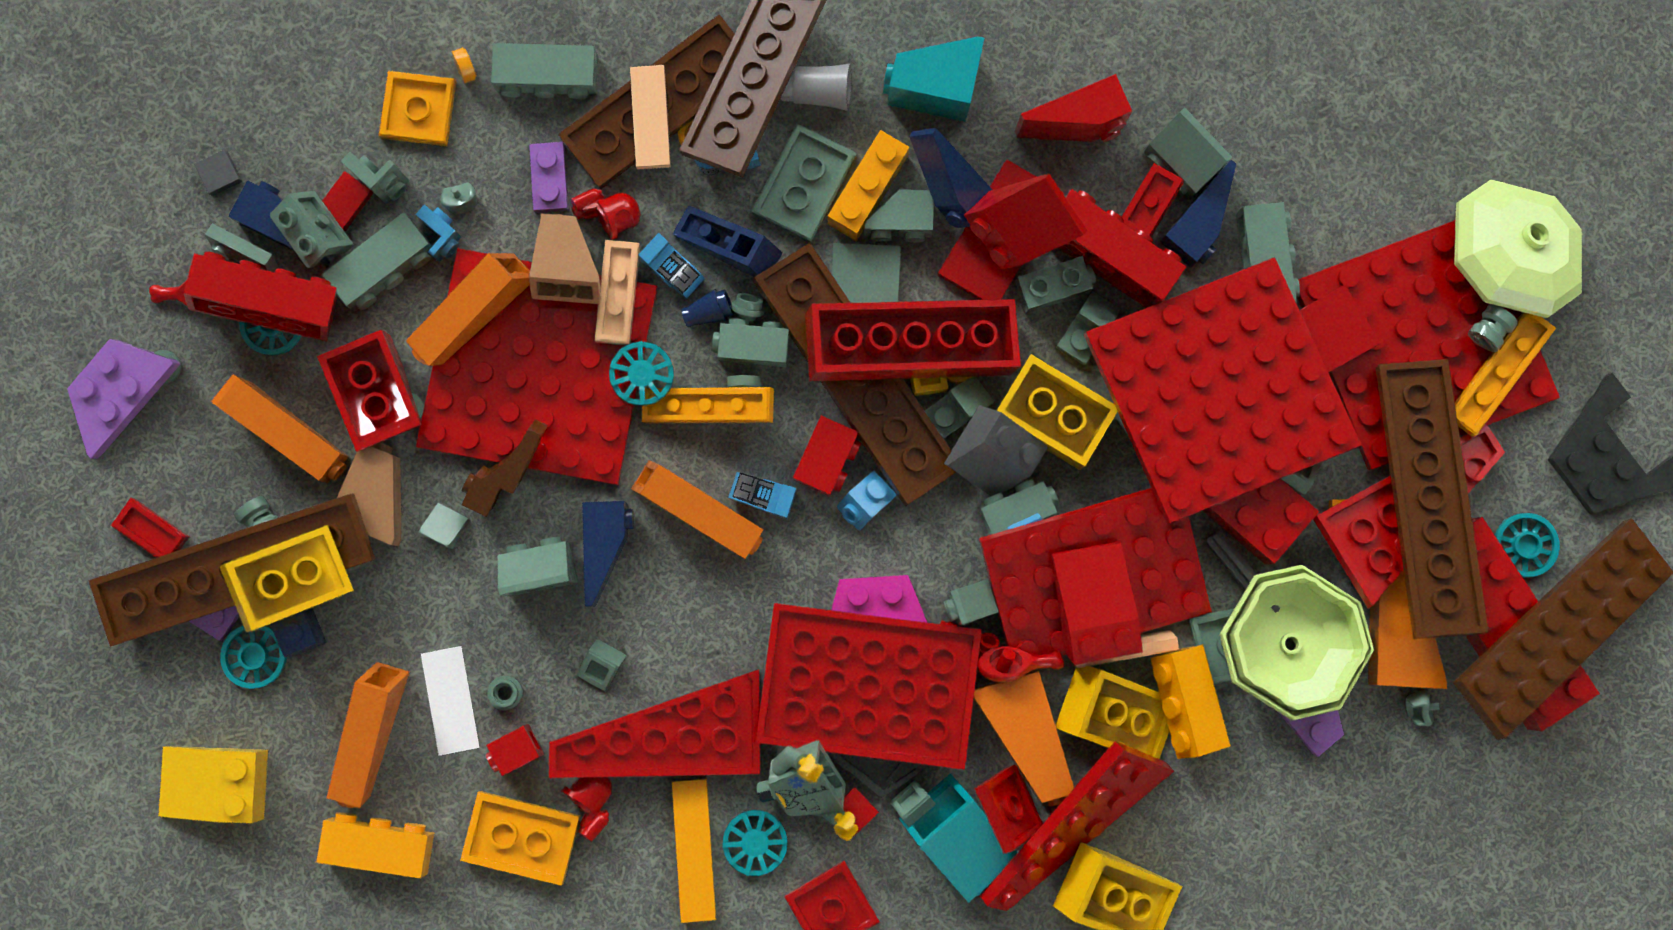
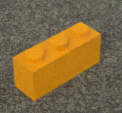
M880 130L828 214V225L857 241L864 230L865 222L873 215L908 158L910 147Z
M1197 645L1182 648L1177 651L1150 657L1153 675L1157 682L1162 700V709L1166 715L1171 734V743L1175 749L1177 759L1200 757L1230 747L1204 646Z
M337 812L335 817L323 820L316 863L414 878H422L428 874L434 832L425 831V825L405 823L404 828L391 826V820L383 818H370V823L356 821L357 815Z

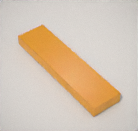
M1522 312L1517 319L1518 324L1515 329L1503 337L1504 343L1497 352L1491 353L1456 400L1455 410L1458 427L1470 436L1474 437L1479 433L1555 331L1556 327L1543 317Z
M645 388V399H651L656 396L650 388ZM671 388L667 395L657 403L642 406V422L773 423L774 388Z
M707 779L672 781L681 923L716 920Z

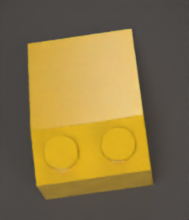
M328 525L231 561L220 567L246 633L354 591Z
M1088 665L1081 668L1076 667L1055 725L1056 729L1108 748L1117 741L1160 759L1170 731L1166 715L1162 709V700L1159 692Z
M163 746L158 817L228 823H254L264 820L268 750Z
M1081 842L1053 907L1074 922L1096 930H1164L1182 886L1111 853Z

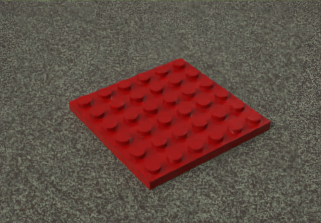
M1456 220L1298 279L1300 285V296L1298 299L1302 308L1346 284L1380 341V344L1329 372L1362 444L1359 450L1368 471L1389 463L1376 375V367L1379 364L1448 359L1455 403L1492 353L1477 345L1468 335L1471 327L1482 320V313L1489 303H1485L1454 264ZM1502 307L1506 309L1508 312H1510L1516 319H1518V317L1522 313L1521 311ZM1541 350L1488 419L1487 425L1560 398ZM1458 427L1459 436L1466 434L1464 430Z
M457 248L448 295L487 255L486 253ZM521 260V262L530 270L532 262ZM636 283L630 343L648 341L658 290L656 285ZM529 285L445 363L432 367L421 419L422 425L419 429L416 447L499 463L517 448L528 428L536 419L548 426L528 469L619 486L635 405L625 402L615 393L610 383L609 369L616 353L626 345L595 342L599 304L532 299ZM638 348L628 351L634 361L638 360ZM643 348V360H644L646 348ZM624 355L617 363L627 367L631 365ZM615 369V380L628 375V372ZM627 381L619 384L618 387L621 392L625 393L631 382ZM637 387L630 394V398L636 399Z
M1275 257L1089 330L1084 334L1168 525L1349 452L1362 445Z

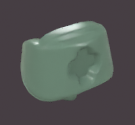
M470 183L443 189L440 201L449 212L464 214L476 207V191Z
M1425 689L1410 694L1405 700L1407 714L1415 725L1431 726L1433 724L1434 716L1432 710H1439L1440 708L1439 702L1430 703L1428 690Z

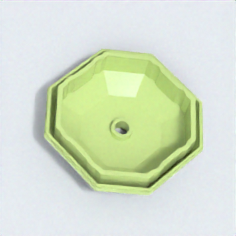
M1489 180L1456 203L1454 264L1485 303L1548 318L1582 293V229L1555 196Z
M1303 565L1254 575L1220 633L1232 683L1292 721L1341 710L1374 651L1362 603ZM1277 605L1280 607V610L1275 613L1271 607ZM1287 638H1291L1294 641L1295 647L1293 650L1287 649L1285 645Z

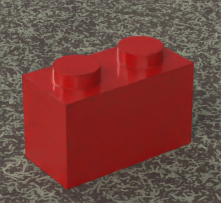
M821 415L795 471L793 481L831 497L834 490L840 492L848 475L842 471L847 459L854 461L862 442L856 440L858 431Z

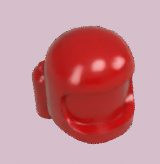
M590 189L571 198L573 206L571 209L576 219L597 217L610 240L618 239V233L634 228L640 222L641 213L639 205L629 194L618 193L604 199L602 190Z
M579 777L570 788L564 786L561 790L562 793L567 795L569 800L585 812L580 822L581 827L577 832L590 842L598 836L609 822V812L606 809L600 811L612 794V783L608 777Z

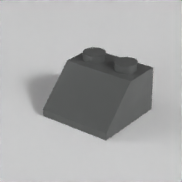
M979 405L944 464L989 496H993L1001 492L1004 493L1030 477L1048 446L1002 412Z

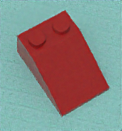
M1114 74L1021 113L1015 134L1017 138L1093 142L1101 138L1102 142H1107L1121 134L1120 130L1126 126L1132 109L1117 75Z
M1050 174L991 190L964 214L970 223L972 232L981 239L988 249L991 259L999 265L1001 270L1021 266L1083 236L1088 231Z
M378 330L317 356L356 452L422 425L403 364L391 335L385 331Z
M1121 542L1052 553L1066 655L1072 663L1079 665L1143 653L1139 618Z

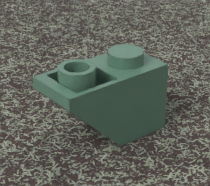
M899 189L865 222L864 236H871L872 241L878 242L891 241V236L905 237L907 242H923L925 237H931L933 232V198L930 190Z
M988 579L946 593L948 600L943 601L949 621L956 620L957 626L999 612Z

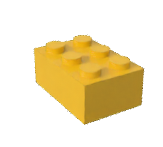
M1032 354L1024 363L996 410L1002 412L1047 445L1048 452L1078 470L1086 466L1118 412L1114 403Z

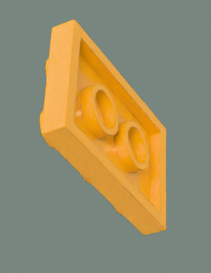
M479 791L460 861L562 886L565 881L581 815Z

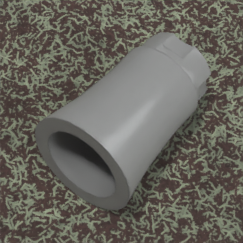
M851 64L818 67L796 66L781 96V101H794L795 104L818 105L849 111L852 86Z

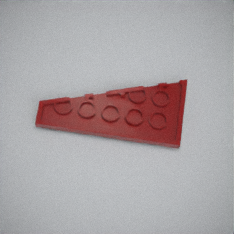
M1487 423L1476 436L1472 437L1466 434L1460 437L1468 494L1505 453ZM1391 475L1318 514L1313 519L1368 609L1378 601L1382 593L1397 579L1403 570Z
M759 669L549 742V778L760 774V743H756L760 713Z
M1115 741L987 887L980 898L988 907L1003 911L1009 910L1075 855L1081 842L1088 844L1095 837L1099 836L1109 825L1171 775L1174 770L1163 760Z

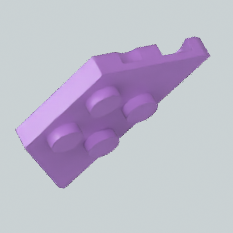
M109 339L67 388L86 453L90 459H98L180 366L181 363L178 360L154 354L152 351L137 348L119 340Z

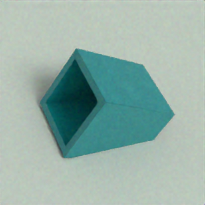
M977 36L897 53L895 63L887 64L884 78L883 94H888L887 105L966 122L984 38Z
M950 773L927 793L935 802V806L910 827L901 817L898 819L924 853L969 903L974 897L981 895L987 889L988 885L994 881L1018 852L1015 849L1006 854L1003 853L986 814Z

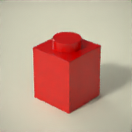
M529 724L523 725L486 745L489 750L486 753L487 761L494 772L499 771L501 776L507 775L544 755Z

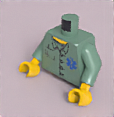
M819 740L797 749L793 746H787L771 761L769 779L757 784V794L760 801L764 803L778 800L787 815L799 816L810 814L822 816L835 825V833L846 841L851 840L859 829L854 824V815L851 812L843 811L846 783Z

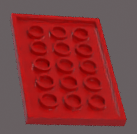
M1152 488L978 538L993 596L999 611L998 615L1006 645L1018 648L1032 655H1046L1053 651L1061 652L1062 656L1066 655L1052 553L1120 541L1138 613L1141 633L1212 612L1190 519L1186 517L1168 525Z
M774 603L756 743L799 748L819 740L826 752L965 770L982 630Z

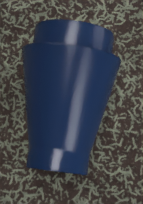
M714 289L694 303L681 309L684 322L688 328L694 325L727 321V317L734 315V311L731 309V300L725 289L721 291Z

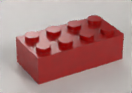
M1071 189L1065 198L1088 231L1083 236L1058 247V249L1073 259L1083 256L1085 265L1090 264L1096 275L1143 307L1147 308L1161 303L1187 267L1181 263V257L1169 249L1162 250L1152 243L1153 239L1144 231L1139 229L1134 231L1123 224L1125 222L1124 219L1112 210L1104 211L1095 205L1096 200L1088 193L1081 190L1076 192Z
M204 252L203 255L195 253L193 255L184 297L188 310L327 342L337 303V287L331 286V282L323 278L311 277L309 281L296 278V274L289 270L275 269V272L261 269V266L255 262L240 260L239 264L225 261V257L220 254Z
M1282 479L1203 511L1265 565L1275 564L1319 513L1313 505Z

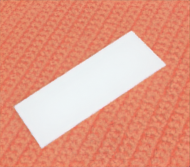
M458 646L421 654L438 755L479 748L462 647Z

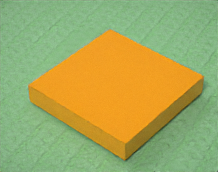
M388 71L379 137L388 140L447 146L456 80L453 78Z

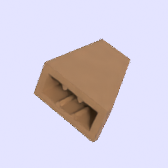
M541 214L529 274L532 299L591 304L601 303L600 278L575 216Z
M378 443L356 453L337 498L348 494H355L368 536L399 547L401 543L400 458L391 455L392 447Z

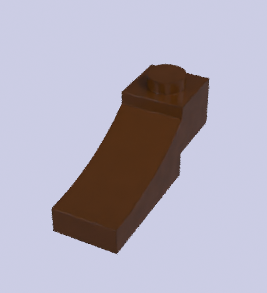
M535 419L520 444L505 459L491 468L483 465L476 475L470 473L461 490L466 493L462 506L487 517L494 508L502 489L513 494L520 485L548 425Z

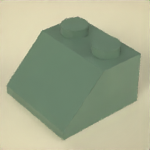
M1185 107L1148 144L1144 151L1147 155L1146 161L1150 167L1155 163L1184 179L1185 182L1177 195L1181 197L1185 195L1189 200L1214 179L1232 158Z
M552 537L540 540L541 546L527 549V544L506 547L507 553L498 555L499 595L512 597L578 583L571 544L567 541L561 542L560 537Z

